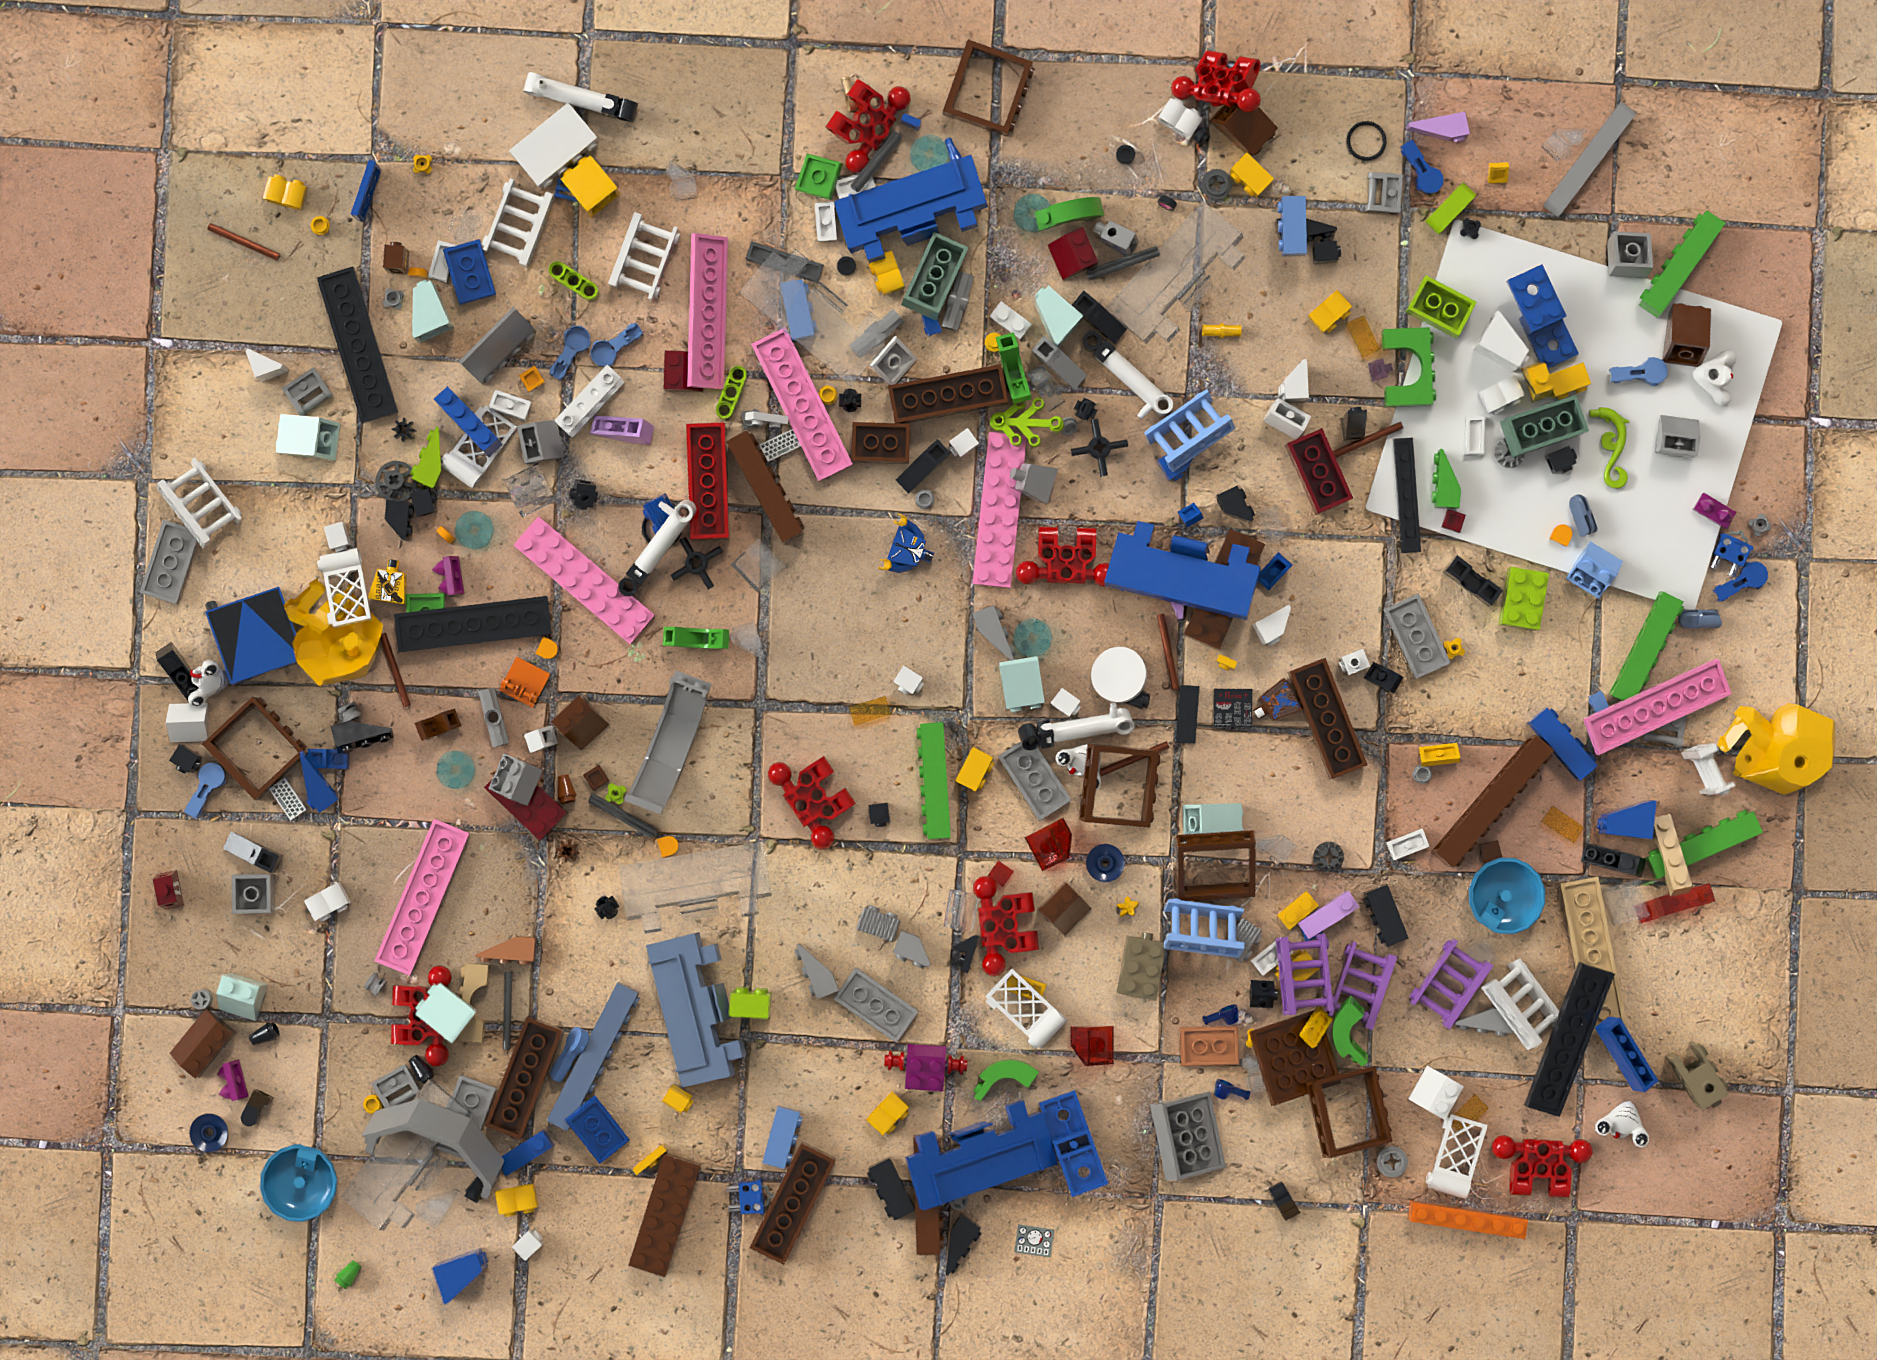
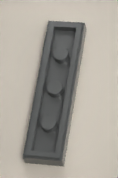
M752 241L745 258L747 261L817 284L824 267L823 264Z

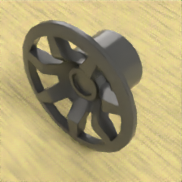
M391 461L384 464L376 475V488L379 494L386 500L405 501L410 498V494L414 493V489L417 488V482L414 481L411 484L405 481V478L410 475L412 467L402 461ZM395 464V470L389 472L385 470L388 466ZM399 465H403L409 470L402 474L399 472ZM383 472L385 474L384 482L379 483L380 475ZM380 486H387L389 488L387 496L382 492ZM404 486L412 487L410 493L404 496L402 488ZM394 491H398L402 498L393 499L390 497Z

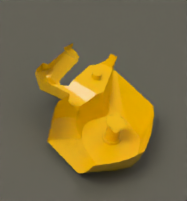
M318 578L309 583L310 586L295 599L290 598L284 604L289 620L304 626L297 632L293 642L296 662L318 686L350 681L366 676L378 653L383 624L371 613L372 620L334 628L333 625L328 623L327 613H330L328 600L318 609L316 614H309V609L326 589L318 581ZM348 584V588L343 592L347 594L352 585ZM353 592L350 597L358 601L359 599L354 595ZM338 593L334 596L333 602L339 605L345 596ZM348 599L343 608L350 612L356 603ZM359 606L354 615L357 617L365 616V609ZM340 610L336 616L337 622L345 620L348 614Z
M1791 703L1779 707L1769 722L1755 708L1740 705L1733 713L1736 718L1724 736H1720L1716 745L1726 753L1733 747L1745 730H1750L1752 736L1737 755L1733 774L1736 777L1745 778L1786 795L1810 785L1832 768L1835 754L1836 722L1824 715Z

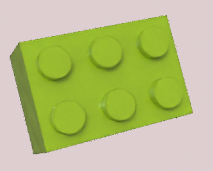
M1425 275L1405 312L1456 339L1464 328L1477 302Z
M1509 567L1507 569L1498 625L1533 631L1540 630L1549 573L1517 567Z
M737 987L730 993L729 1016L768 1019L771 1015L772 992H768V988H756L754 991H749V987Z

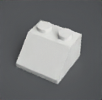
M1303 359L1278 387V398H1282L1287 403L1305 402L1309 398L1307 359Z
M1290 605L1252 625L1262 645L1267 643L1268 646H1271L1281 640L1279 636L1284 634L1291 609Z
M1426 1066L1408 1099L1445 1120L1464 1086Z

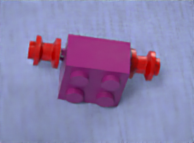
M908 1044L907 1058L905 1060L904 1052L897 1056L893 1055L892 1051H889V1055H885L884 1066L888 1067V1071H891L892 1067H899V1070L903 1071V1065L906 1066L905 1089L944 1091V1075L947 1066V1074H951L952 1071H958L960 1075H963V1071H967V1060H964V1056H960L959 1059H953L952 1055H948L947 1063L946 1046Z

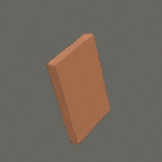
M1238 1026L1180 1027L1181 1066L1239 1065Z

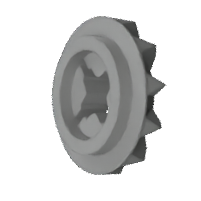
M1506 439L1499 441L1495 448V457L1498 463L1506 468L1519 466L1524 460L1525 454L1514 458L1511 455L1505 457L1504 455L1508 452L1507 448L1509 447Z
M1389 1146L1382 1149L1377 1155L1376 1164L1379 1171L1385 1176L1397 1177L1406 1170L1408 1159L1402 1149ZM1390 1154L1394 1159L1400 1160L1394 1163L1393 1170L1390 1164L1384 1163L1390 1160Z

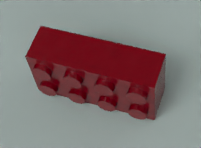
M1323 428L1285 445L1315 515L1353 499Z
M491 780L484 787L539 841H542L568 814L538 783L528 806L490 790Z

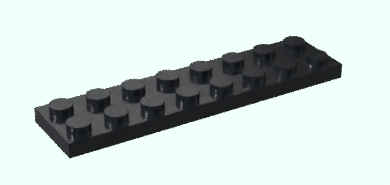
M352 266L316 277L361 423L364 424L399 413L355 268Z
M548 596L394 614L399 653L552 634Z
M1582 962L1578 963L1524 1103L1526 1107L1560 1117L1611 986L1614 973Z

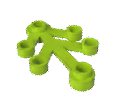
M1035 398L1032 406L1018 418L1010 417L1018 410L1026 407L1025 401H1023L1021 406H1017V403L1013 404L1004 413L997 412L990 418L991 427L996 431H1003L1015 447L1022 444V438L1019 434H1014L1009 426H1017L1034 448L1040 446L1041 439L1038 435H1034L1028 427L1050 428L1053 433H1060L1064 429V422L1058 416H1054L1050 420L1029 419L1037 411L1044 409L1045 403L1041 398ZM1037 402H1042L1040 407L1035 406ZM1001 418L1002 422L997 424L996 420ZM1054 421H1059L1057 426L1052 425ZM1014 438H1019L1017 443H1013ZM1034 438L1038 439L1036 444H1032Z

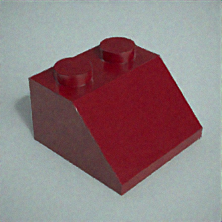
M1083 227L1067 233L1047 245L1062 280L1098 265V259Z
M665 350L663 389L670 392H703V388L687 387L688 351Z

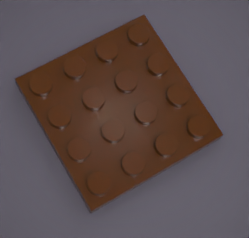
M1314 1010L1249 1031L1271 1106L1307 1095L1306 1082L1338 1074L1326 1032L1314 1048H1311L1299 1036ZM1341 1080L1323 1084L1322 1089L1334 1086L1342 1082Z

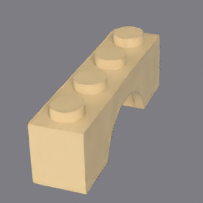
M1671 814L1655 817L1653 841L1657 844L1662 856L1665 880L1670 896L1688 893L1692 888V883Z
M465 963V967L461 969V978H464L463 986H460L459 997L471 1006L475 992L480 987L489 984L490 964ZM474 1014L459 1033V1041L484 1042L486 1022Z

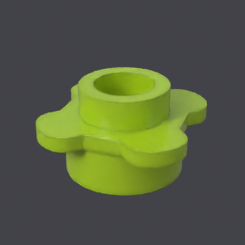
M610 783L608 785V794L605 796L606 801H615L617 804H622L626 787L615 786L614 783Z

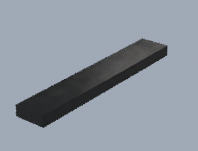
M1413 437L1393 439L1401 554L1421 552Z

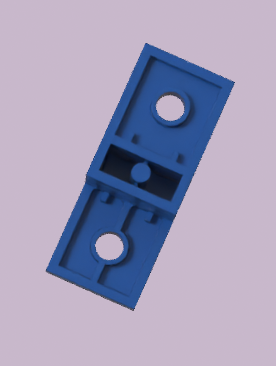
M1543 264L1508 279L1506 282L1522 314L1519 321L1538 361L1545 363L1548 369L1578 355L1577 348L1563 321L1567 315ZM1529 285L1537 287L1536 295L1528 293L1527 288ZM1550 340H1555L1558 343L1556 350L1549 349L1548 342Z
M1075 1090L1039 1102L1041 1111L1044 1112L1049 1134L1071 1196L1074 1197L1107 1185L1106 1175ZM1062 1109L1067 1110L1069 1113L1066 1120L1058 1118V1112ZM1085 1166L1089 1169L1088 1176L1081 1177L1078 1175L1080 1167Z

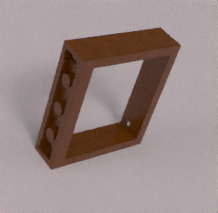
M968 39L943 109V115L1008 137L1009 132L1013 133L1016 122L1013 121L1015 114L1019 115L1022 104L1019 103L1021 96H1026L1029 87L1026 85L1027 79H1032L1035 69L1032 68L1033 61ZM973 49L1025 67L1004 126L953 109Z
M261 697L250 698L202 743L254 800H259L269 788L274 786L301 760L300 752L302 750L306 755L308 754L305 750L307 746L300 739L296 740L292 736L294 732L287 725L283 726L279 722L281 718L274 711L270 712L266 708L268 704ZM255 706L299 752L260 789L215 744Z
M1088 743L1079 820L1089 823L1150 828L1154 820L1152 809L1153 804L1156 802L1157 766L1160 765L1161 761L1159 751ZM1100 752L1149 756L1141 820L1093 816Z
M1254 831L1176 835L1178 899L1181 901L1255 897L1256 841ZM1249 849V882L1184 886L1185 852Z
M1365 1066L1306 1082L1323 1158H1334L1393 1142L1390 1133L1392 1129L1387 1119L1388 1111L1383 1102L1384 1093L1380 1088V1076L1377 1075L1376 1066ZM1364 1074L1378 1137L1336 1148L1322 1085Z

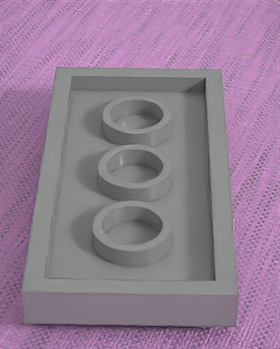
M163 520L139 593L178 605L198 543L187 527Z
M1419 593L1383 609L1415 679L1451 663Z
M1021 742L998 756L1039 821L1071 801V798L1039 748L1025 750Z
M856 967L833 998L896 1043L918 1013L917 1009Z
M460 1075L447 1109L471 1118L477 1127L482 1130L497 1087ZM435 1141L433 1148L462 1158L454 1148Z

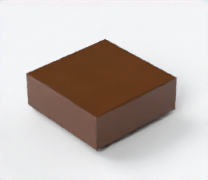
M600 765L583 774L593 791L610 781Z
M1498 840L1479 845L1483 863L1503 858Z

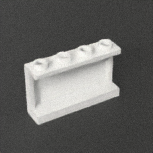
M567 103L511 148L509 152L541 189L551 185L552 179L557 175L561 176L568 170L567 167L570 164H576L582 159V155L586 151L591 152L594 150L599 140L573 107Z

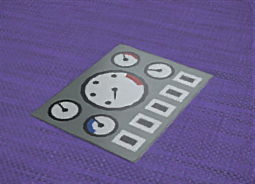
M1018 1224L1014 1252L1051 1257L1054 1229Z

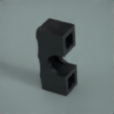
M1458 555L1450 561L1443 573L1488 607L1492 606L1503 592L1491 580L1485 579L1476 573L1472 566Z

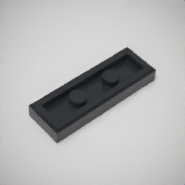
M1180 685L1176 742L1196 743L1200 686Z

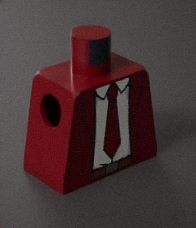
M177 870L157 874L153 878V885L158 906L165 910L184 906Z

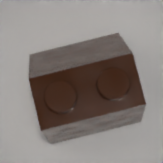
M1234 104L1232 107L1223 105L1209 120L1214 127L1245 154L1248 153L1250 156L1258 154L1265 142L1271 140L1278 129L1259 107L1254 112H1244L1237 104Z
M1673 303L1668 313L1662 360L1665 363L1693 367L1702 365L1710 348L1711 308Z
M581 695L576 697L551 721L581 751L610 725L587 699Z
M1064 881L1037 909L1065 936L1092 908Z

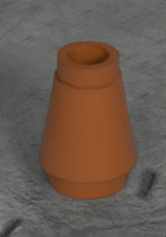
M569 775L558 776V800H560L561 804L575 802L577 795Z

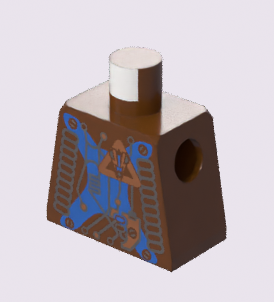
M1283 678L1259 697L1262 705L1255 708L1253 712L1258 720L1268 715L1271 721L1299 712L1302 708L1285 678Z

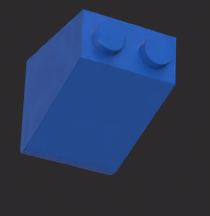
M1645 800L1601 814V818L1597 820L1599 834L1653 839L1657 801Z
M481 1248L438 1262L432 1267L444 1305L448 1304L487 1267L488 1257L485 1251L482 1252Z

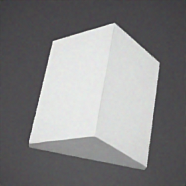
M894 336L870 364V368L889 385H893L898 382L918 358Z
M247 348L246 354L253 374L261 382L288 373L289 369L284 365Z
M189 703L169 704L166 727L170 742L206 741L209 738L208 703L196 707L191 706Z

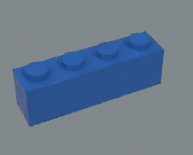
M448 386L434 398L438 406L488 457L503 445L492 431Z
M1548 707L1542 709L1527 724L1540 739L1554 750L1553 754L1577 781H1581L1598 766L1595 763L1597 759L1592 753H1587L1582 748L1584 744L1577 737L1574 739L1570 734L1571 729L1565 723L1561 724L1557 719L1559 717L1552 708L1550 710Z
M1608 1016L1595 1027L1633 1091L1646 1092L1658 1082L1657 1077L1621 1018Z

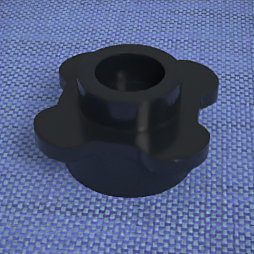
M1207 127L1198 129L1194 136V142L1199 144V148L1208 143L1210 132Z
M1465 218L1462 221L1463 228L1460 230V235L1462 237L1469 236L1472 239L1478 238L1481 223Z

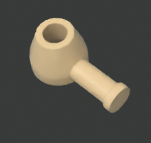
M844 76L841 78V82L845 90L846 107L848 112H854L859 109V106L846 96L851 89L850 76Z

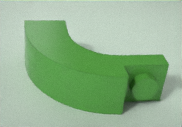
M1100 197L1069 200L1050 205L1048 208L1035 212L1039 231L1070 222L1090 221L1105 216Z
M1014 332L996 337L1004 376L1013 404L1031 400L1032 397Z
M664 627L663 646L699 649H728L729 646L728 629Z
M1350 996L1340 1005L1335 1014L1333 1041L1337 1051L1343 1058L1349 1054L1353 1062L1359 1063L1363 1067L1368 1062V1054L1354 1041L1350 1030L1364 1016V1008Z
M1006 1059L994 1062L979 1074V1077L984 1082H979L974 1088V1098L981 1101L993 1083L1002 1078H1013L1028 1088L1039 1071L1020 1060Z

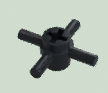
M1093 419L1091 420L1094 438L1089 442L1088 446L1070 449L1071 456L1090 454L1093 458L1098 459L1100 477L1108 476L1105 458L1113 449L1128 447V441L1126 439L1109 442L1105 437L1101 436L1099 420ZM1098 443L1104 445L1102 453H1099L1098 450H1094V446H1096Z
M683 537L679 542L688 555L685 560V566L670 574V576L675 581L690 572L694 575H700L708 590L713 588L714 584L706 572L708 561L723 553V550L718 546L706 554L694 552L687 538ZM696 558L702 561L699 568L692 567L694 564L693 559Z

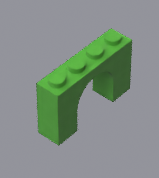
M1430 327L1383 329L1381 331L1382 351L1407 350L1415 354L1421 364L1420 377L1414 384L1386 386L1384 388L1385 408L1431 406L1433 401H1436V390L1433 389L1432 382H1435V370H1432L1434 351H1431L1434 336L1433 332H1430Z

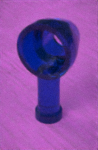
M1232 1004L1223 1007L1219 1012L1202 1017L1205 1025L1219 1019H1223L1227 1025H1232L1239 1021V1011L1237 1005Z
M1217 1079L1214 1095L1225 1100L1232 1093L1248 1100L1251 1091L1235 1087L1223 1079Z

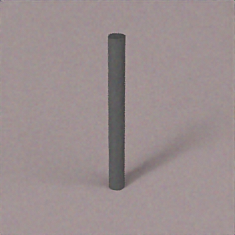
M505 972L503 1049H511L512 972Z

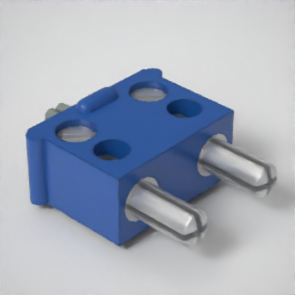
M1741 530L1730 532L1729 534L1721 533L1719 535L1720 539L1713 552V555L1716 556L1710 566L1711 568L1717 569L1721 559L1733 563L1728 575L1734 577L1739 566H1744L1750 551L1754 547L1748 544V539ZM1741 533V537L1745 540V542L1732 537L1731 535H1739ZM1721 547L1724 548L1723 553L1720 552Z
M762 1178L756 1181L739 1182L738 1185L726 1187V1189H729L726 1190L727 1193L739 1192L740 1204L728 1206V1208H734L728 1209L729 1212L741 1211V1214L760 1213L762 1215L766 1211L765 1207L770 1204V1199L773 1198V1193H770L768 1187L763 1185ZM764 1188L766 1189L767 1194H768V1195H771V1196L768 1197L766 1204H765ZM746 1205H750L751 1209H747Z

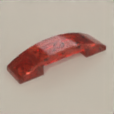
M1710 883L1692 887L1688 893L1676 896L1666 894L1636 904L1635 907L1640 922L1644 923L1682 910L1709 904L1716 900Z

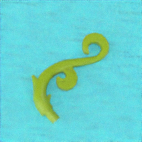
M1599 407L1598 409L1589 410V417L1603 418L1607 423L1610 420L1616 426L1618 432L1616 443H1613L1611 440L1613 437H1616L1613 432H1605L1600 440L1603 448L1614 450L1604 471V482L1610 488H1621L1628 480L1626 471L1621 467H1615L1614 470L1618 471L1620 476L1615 481L1610 478V471L1624 449L1627 437L1625 423H1629V420L1623 418L1610 408Z

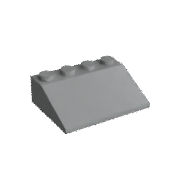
M512 307L459 363L482 385L485 382L489 383L495 377L494 373L498 369L502 370L508 364L507 360L512 355L516 356L521 351V346L534 338L536 330Z
M1210 1091L1150 1105L1166 1181H1178L1226 1167Z

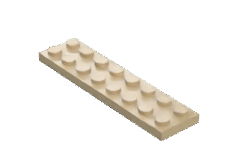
M1591 877L1560 883L1575 968H1577L1579 962L1615 974L1595 1027L1609 1016L1621 1018L1626 1028H1628L1599 878ZM1595 1027L1592 1035L1598 1034Z

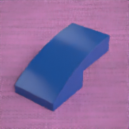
M308 749L307 756L316 768L349 769V753L338 754L337 749Z

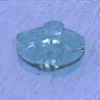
M931 134L924 135L915 140L910 150L912 164L921 172L947 163L948 149L944 141L940 137ZM931 149L934 157L927 159L924 152H928Z
M1027 194L1021 197L1014 208V220L1018 227L1032 233L1040 232L1036 218L1028 216L1029 209L1032 208L1039 211L1048 208L1050 203L1040 194Z
M469 511L461 515L456 521L455 535L463 546L470 549H481L487 546L492 539L494 526L491 519L484 513ZM472 525L479 527L480 530L477 531V535L469 532Z
M1034 618L1026 619L1015 629L1013 641L1021 654L1036 657L1044 654L1050 647L1052 634L1050 628L1044 622ZM1033 632L1034 635H1038V638L1035 639L1036 643L1027 640V637L1030 636L1029 633Z
M449 751L443 754L437 763L436 773L439 781L444 786L453 789L467 786L473 780L476 772L472 758L461 751ZM452 765L460 766L459 774L451 773L453 770Z

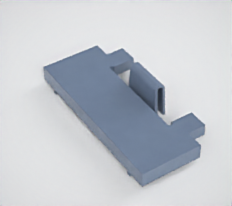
M697 932L646 945L650 960L648 963L649 965L651 964L681 1087L735 1075L732 1060L746 1056L743 1041L740 1039L720 1045L715 1024L720 1021L722 1023L731 1018L729 1016L730 1006L724 983L705 986L701 965L722 960L718 943L703 947L700 933Z

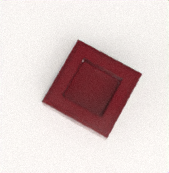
M1447 509L1441 528L1460 533L1466 515Z

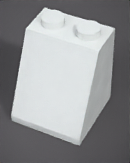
M1497 311L1491 316L1473 350L1514 372L1525 365L1529 358L1527 356L1529 350L1503 314Z

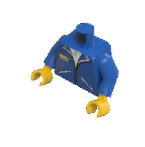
M898 513L897 515L901 517L900 522L893 521L894 524L899 525L888 558L880 559V561L884 562V567H878V569L903 573L918 567L920 560L931 563L934 552L924 549L926 540H924L925 536L919 527L908 520L905 515Z

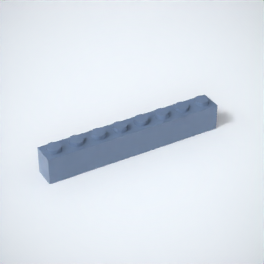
M617 982L589 1037L586 1048L580 1054L547 1119L548 1122L565 1131L570 1129V1126L564 1119L586 1103L585 1097L588 1093L591 1094L596 1086L593 1082L596 1076H601L605 1068L602 1065L605 1058L609 1060L614 1051L611 1047L614 1041H619L623 1033L620 1029L623 1024L627 1025L631 1017L628 1014L632 1007L635 1008L640 1000L637 997L638 991Z

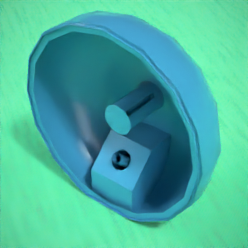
M1497 858L1485 863L1474 874L1469 886L1468 903L1475 919L1491 931L1498 934H1516L1528 929L1539 919L1545 905V887L1540 875L1528 863L1516 858Z
M294 1144L279 1149L267 1160L261 1172L260 1190L265 1204L275 1215L287 1221L304 1222L318 1217L330 1207L337 1193L338 1177L334 1164L323 1151L301 1144Z

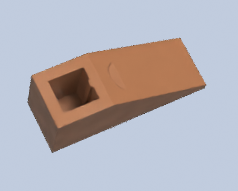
M517 936L476 954L475 957L480 958L482 962H492V959H500L499 963H511V960H519V964L530 965V961H535L537 938Z

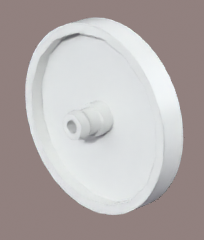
M1114 647L1104 651L1095 660L1091 679L1095 690L1104 699L1114 703H1124L1136 698L1144 689L1147 681V668L1143 659L1135 651L1125 647Z

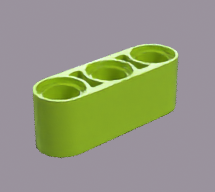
M1462 182L1425 222L1439 235L1477 195Z
M555 261L550 264L549 273L554 280L589 302L598 299L599 289L593 282L562 262ZM556 267L563 268V272L559 276L553 274ZM573 277L579 278V282L575 286L569 284L570 279ZM589 287L595 289V293L592 296L585 295V291Z
M734 366L727 377L716 406V414L721 420L731 419L736 410L748 377L746 370L742 366ZM736 371H742L744 373V376L741 380H736L733 378V375ZM731 388L737 391L736 396L733 398H729L726 395L727 391ZM723 406L730 408V412L726 416L720 414V409Z

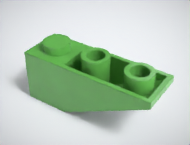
M1439 449L1434 454V465L1437 466L1432 478V483L1435 484V492L1432 491L1431 503H1434V508L1458 509L1460 508L1461 487L1444 450Z

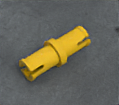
M1224 323L1219 325H1202L1203 337H1241L1242 334L1241 325H1224Z

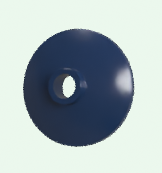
M1110 844L1095 846L1089 852L1086 859V867L1089 874L1100 882H1111L1117 879L1123 872L1125 864L1121 851ZM1103 859L1108 860V866H1102L1101 862Z
M207 1113L200 1115L190 1126V1140L197 1149L203 1152H214L220 1149L227 1141V1124L216 1114ZM208 1129L213 1130L212 1136L207 1134Z

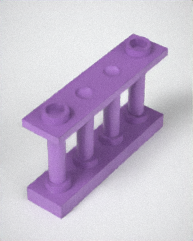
M1325 933L1317 934V940L1291 943L1288 941V937L1275 938L1284 1016L1295 1015L1298 1008L1324 1006V1012L1334 1011L1335 998L1331 992L1327 955L1329 941ZM1318 948L1319 960L1297 962L1290 960V952L1292 950ZM1320 967L1321 979L1303 981L1292 979V972L1295 969ZM1322 987L1323 998L1297 1001L1294 997L1296 989Z
M1454 938L1451 941H1446L1442 948L1444 951L1419 988L1415 987L1409 996L1411 998L1410 1002L1413 1005L1420 1001L1442 1016L1441 1019L1443 1021L1441 1023L1449 1029L1493 967L1487 960H1484L1483 963L1481 961L1477 962L1455 947L1458 941ZM1450 953L1474 968L1476 973L1472 978L1465 977L1445 963ZM1439 969L1463 984L1465 989L1461 994H1456L1434 979ZM1428 985L1453 1000L1452 1003L1454 1005L1450 1010H1445L1423 995Z
M1351 941L1344 950L1346 958L1333 993L1335 998L1333 1010L1337 1011L1341 1005L1337 1003L1340 992L1367 1001L1370 1004L1369 1010L1364 1012V1016L1360 1020L1364 1023L1363 1027L1373 1030L1397 957L1387 954V957L1381 958L1355 949L1357 943ZM1355 956L1380 965L1382 968L1381 974L1375 976L1349 967L1352 957ZM1346 974L1374 983V986H1376L1375 992L1368 994L1344 986ZM1327 1011V1014L1333 1016L1334 1011Z

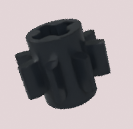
M849 388L845 389L843 394L839 393V407H843L846 412H854L857 407H861V393L857 394L855 389Z
M1083 398L1082 402L1078 400L1074 407V410L1077 411L1075 416L1084 421H1088L1089 418L1094 419L1098 411L1095 409L1096 403L1086 398Z
M403 418V422L400 423L395 421L397 424L396 428L391 429L397 433L394 438L398 439L401 436L402 442H405L406 438L413 440L411 435L417 432L411 427L414 423L411 421L407 424L406 418ZM402 426H404L405 428L407 427V429H406V430H407V433H406V434L401 433V432H402V430H401V427H402Z
M602 896L597 900V907L594 910L601 919L604 917L612 919L617 915V908L620 906L613 896L610 898Z

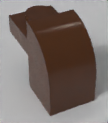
M455 708L414 723L421 741L438 737L462 726Z

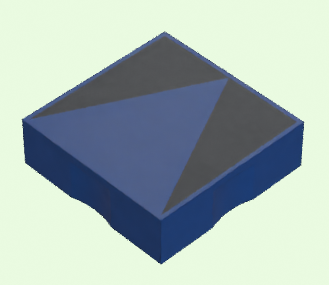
M279 586L205 611L232 686L257 678L268 671L280 670L297 664L293 648L296 632L292 621L289 620L285 611V601Z

